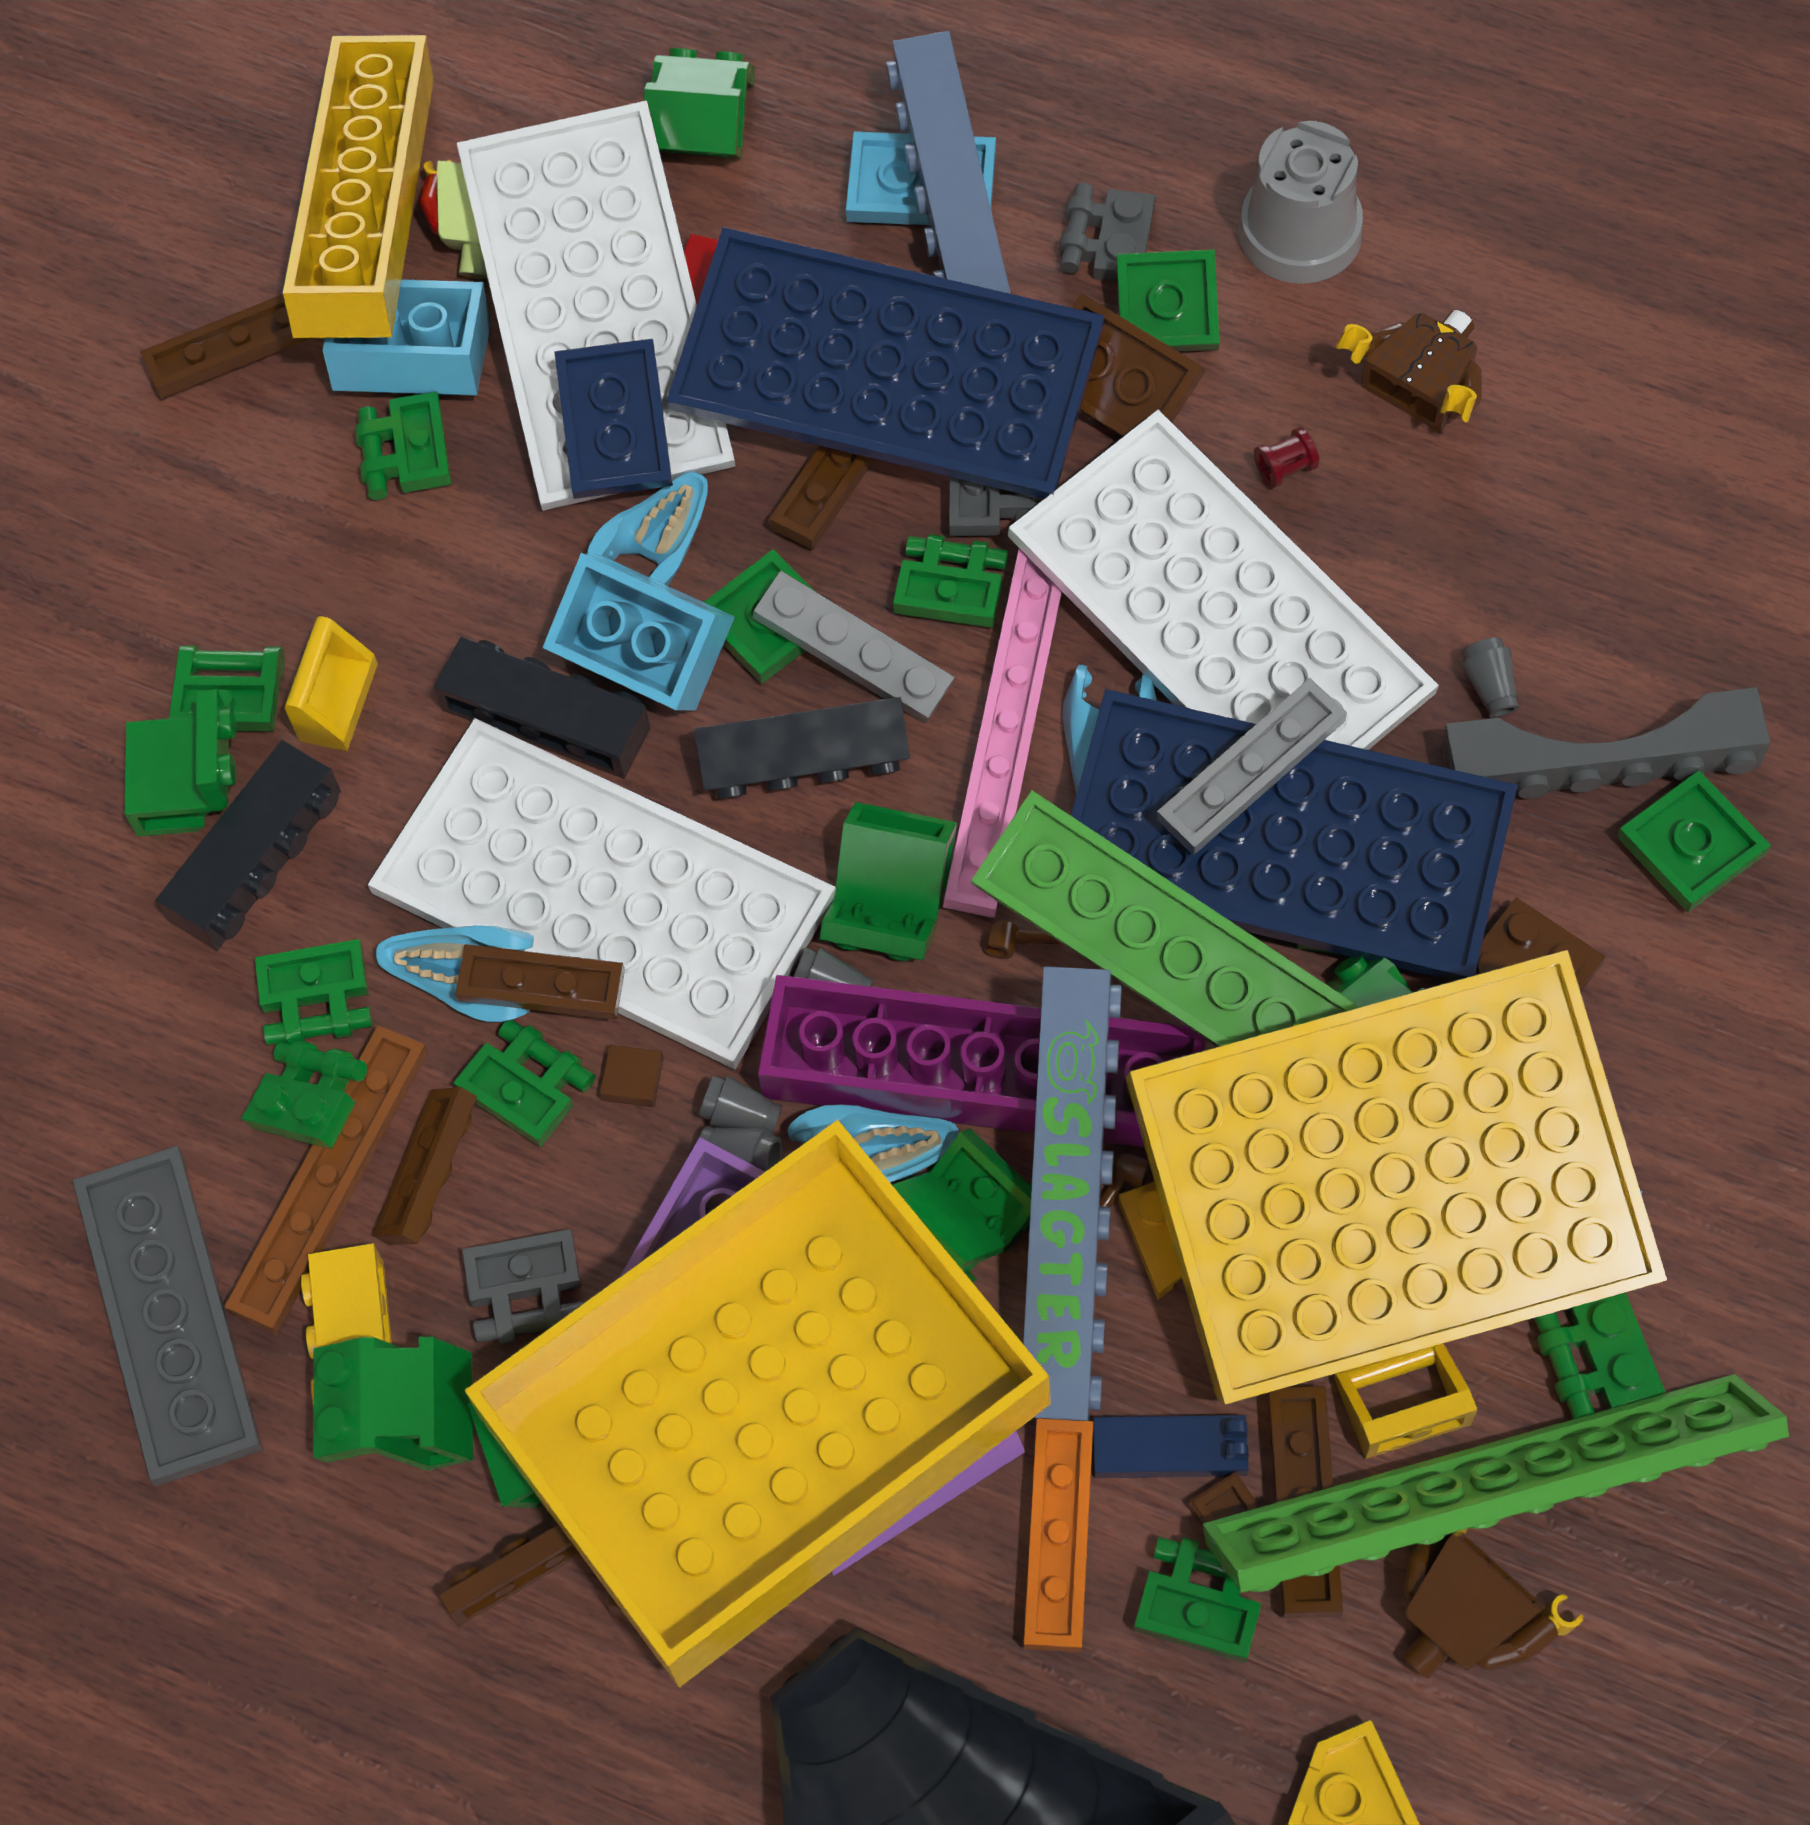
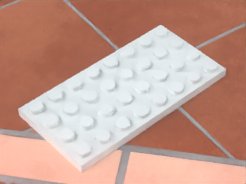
M647 101L458 142L457 147L542 511L614 495L607 494L577 499L573 497L554 351L653 338L672 481L685 473L696 472L706 474L735 467L726 423L669 410L666 402L697 304Z
M1159 410L1055 490L1054 495L1050 494L1009 527L1008 537L1143 674L1152 679L1153 684L1174 705L1257 724L1307 679L1311 678L1347 712L1346 721L1325 740L1369 750L1437 692L1439 685Z
M474 718L368 883L372 894L442 928L494 925L528 932L533 935V947L525 951L622 962L625 967V974L618 1009L619 1014L734 1070L770 1011L776 975H791L805 948L834 900L836 887L476 718ZM487 945V947L501 948V947H496V946Z

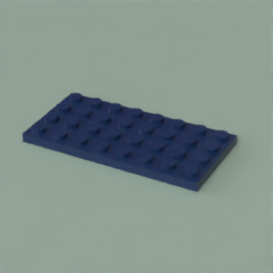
M722 227L666 402L669 410L1045 499L1050 494L1054 495L1055 490L1058 488L1103 331L1105 316Z
M1105 689L1071 813L1073 818L1246 932L1350 957L1362 956L1367 961L1387 958L1396 968L1450 981L1475 976L1517 784L1324 740L1193 855L1157 820V811L1256 724Z

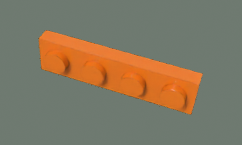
M1037 1418L1024 1649L1082 1653L1093 1439L1092 1421Z

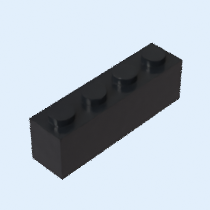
M460 637L434 685L442 711L471 722L476 718L529 744L622 779L626 778L651 729L646 706L632 694L623 691H617L615 694L596 687L591 680L584 676L571 674L568 677L552 671L545 663L532 657L520 659L509 655L498 645L486 640H479L477 643Z
M901 697L694 728L704 790L715 789L716 799L747 794L746 784L766 781L768 791L797 787V776L814 773L818 774L819 783L849 779L848 768L869 765L870 775L900 771L899 760L910 759Z
M281 740L156 898V902L167 921L218 951L226 939L236 936L244 924L246 913L258 898H264L272 890L277 879V873L289 858L296 857L303 850L309 832L319 819L326 818L334 810L341 790L332 769Z

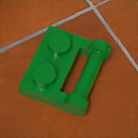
M181 645L177 657L169 718L196 716V691L217 689L225 707L233 708L237 731H274L280 680L285 669L283 647L266 646L264 651L199 650L197 645ZM199 671H261L260 677L196 675H198Z

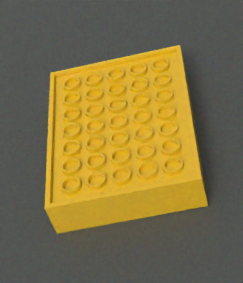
M1568 950L1134 1070L1125 1077L1215 1395L1220 1403L1229 1404L1667 1281Z
M838 1119L464 1390L482 1422L679 1688L1051 1404L1050 1376Z

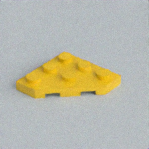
M1372 1720L1317 1743L1288 1825H1420Z

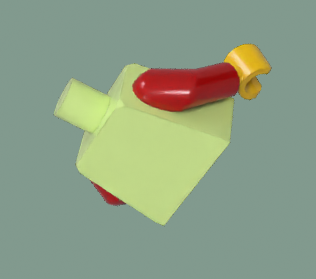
M451 160L438 161L437 171H435L431 161L425 162L426 179L419 203L432 232L438 235L448 248L462 251L459 268L461 276L473 279H487L486 267L462 164L451 162Z

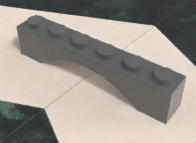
M1755 687L1705 693L1688 711L1667 725L1639 737L1610 743H1573L1548 739L1521 730L1500 718L1448 723L1444 730L1441 752L1444 768L1517 784L1516 795H1519L1521 798L1530 799L1543 796L1549 791L1571 789L1573 792H1588L1598 788L1600 785L1623 783L1626 786H1640L1650 782L1652 779L1666 777L1686 780L1699 770L1703 774L1725 770L1730 774H1742L1761 766L1771 742L1758 688Z

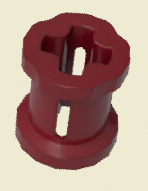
M1302 427L1292 430L1291 436L1269 447L1261 444L1254 449L1257 469L1262 479L1271 488L1280 486L1283 478L1304 468L1308 471L1318 468L1319 455L1317 448L1308 432Z

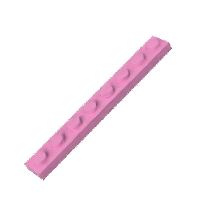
M1020 548L1016 559L943 908L995 918L998 901L972 885L971 880L1017 812L1062 593Z

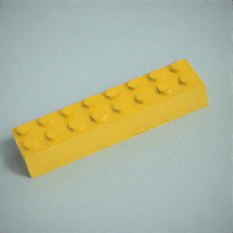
M426 35L332 36L283 289L293 338L392 337L434 82Z

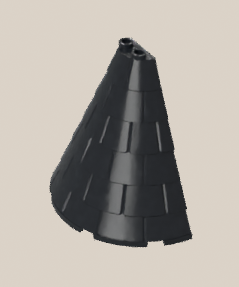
M855 1627L848 1634L834 1640L826 1652L801 1672L790 1676L782 1687L770 1696L777 1760L780 1769L784 1825H1236L1220 1801L1216 1802L1206 1796L1169 1782L1162 1773L1102 1748L1091 1740L1044 1721L1038 1717L1035 1711L981 1689L973 1681L917 1658L913 1653L861 1628Z

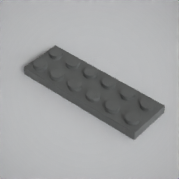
M178 1145L74 1179L73 1183L150 1481L156 1487L264 1450L184 1156Z

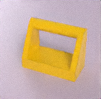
M319 616L315 620L284 708L300 742L348 751L378 662L374 653L327 617Z
M1444 1343L1334 1374L1338 1390L1365 1459L1470 1426L1478 1410L1469 1387ZM1434 1364L1436 1365L1447 1396L1372 1420L1357 1389Z

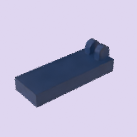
M1246 1415L1093 1417L1095 1478L1228 1477L1234 1472H1237L1239 1476H1248L1249 1451Z

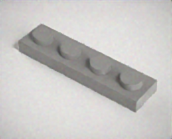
M782 571L779 572L753 612L752 618L882 698L901 697L903 711L925 724L954 680V676Z
M1311 678L1307 679L1157 811V820L1187 850L1195 855L1346 721L1347 712Z

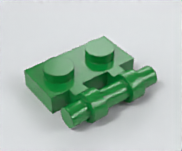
M437 391L390 399L391 416L378 418L377 410L370 406L362 407L357 411L359 424L355 427V437L357 445L362 447L364 460L360 464L361 481L367 485L368 497L370 499L381 500L387 497V482L390 478L399 477L403 493L452 485L441 403ZM394 439L396 453L383 456L381 445L387 440Z
M929 534L928 538L909 536L906 556L923 558V562L902 560L893 601L894 613L993 628L1002 588V574L985 572L986 567L1006 570L1008 550L990 548L989 542L974 540L972 545L945 541V536ZM942 561L967 564L968 567L967 569L943 566L941 563Z
M360 939L255 957L260 1006L264 1013L282 1010L283 1022L263 1026L267 1046L280 1042L291 1044L298 1040L306 1042V1039L331 1034H335L337 1039L353 1036L354 1030L373 1027V1018L369 1006L349 1009L348 998L369 995L364 949ZM325 1002L330 1003L331 1013L302 1018V1006Z
M512 1019L505 1021L499 1030V1036L510 1043L504 1053L486 1042L453 1084L455 1087H462L476 1095L475 1104L541 1148L573 1108L571 1098L560 1092L563 1086L570 1083L582 1092H586L593 1085L596 1075L581 1066V1058L569 1050L563 1053L544 1041V1034L531 1025L523 1027ZM533 1058L548 1068V1071L540 1078L523 1067L524 1062Z
M301 1040L291 1044L280 1042L276 1045L273 1056L276 1062L286 1064L285 1071L282 1076L265 1073L241 1119L255 1130L332 1149L356 1104L344 1090L350 1080L360 1082L366 1077L367 1064L362 1060L354 1059L353 1055L348 1051L331 1049L328 1052L318 1050L315 1044ZM314 1071L322 1073L317 1085L308 1083Z
M1626 1292L1569 1308L1568 1311L1574 1324L1571 1327H1561L1556 1312L1534 1318L1540 1332L1536 1339L1543 1356H1549L1559 1381L1554 1385L1561 1403L1567 1402L1573 1419L1595 1413L1589 1396L1601 1393L1607 1410L1665 1393ZM1583 1347L1592 1373H1579L1571 1349Z
M1159 1536L1153 1559L1174 1564L1173 1575L1169 1577L1149 1571L1134 1631L1246 1663L1262 1603L1239 1597V1589L1213 1553L1209 1550L1198 1548L1200 1542L1184 1537L1181 1542ZM1192 1570L1225 1579L1223 1591L1190 1583Z

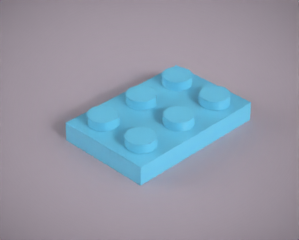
M854 132L846 204L847 222L930 225L928 215H919L916 206L914 186L920 185L918 172L909 173L904 145L911 143L909 134ZM974 137L991 208L996 137Z

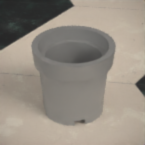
M1317 121L1298 122V128L1283 132L1282 127L1274 131L1261 147L1255 182L1246 195L1238 223V238L1248 260L1257 269L1272 278L1299 284L1323 281L1337 275L1348 267L1360 250L1363 240V212L1357 196L1358 160L1357 155H1354L1349 146L1350 140L1339 129ZM1321 191L1323 194L1316 195L1314 194V192Z

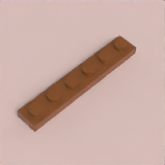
M377 1025L359 1060L367 1064L366 1077L360 1082L350 1080L344 1090L356 1102L332 1149L317 1145L311 1146L224 1306L229 1314L276 1335L278 1334L302 1289V1274L310 1273L308 1254L322 1252L428 1054L425 1044Z

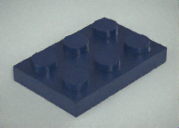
M653 338L554 351L574 499L673 486Z

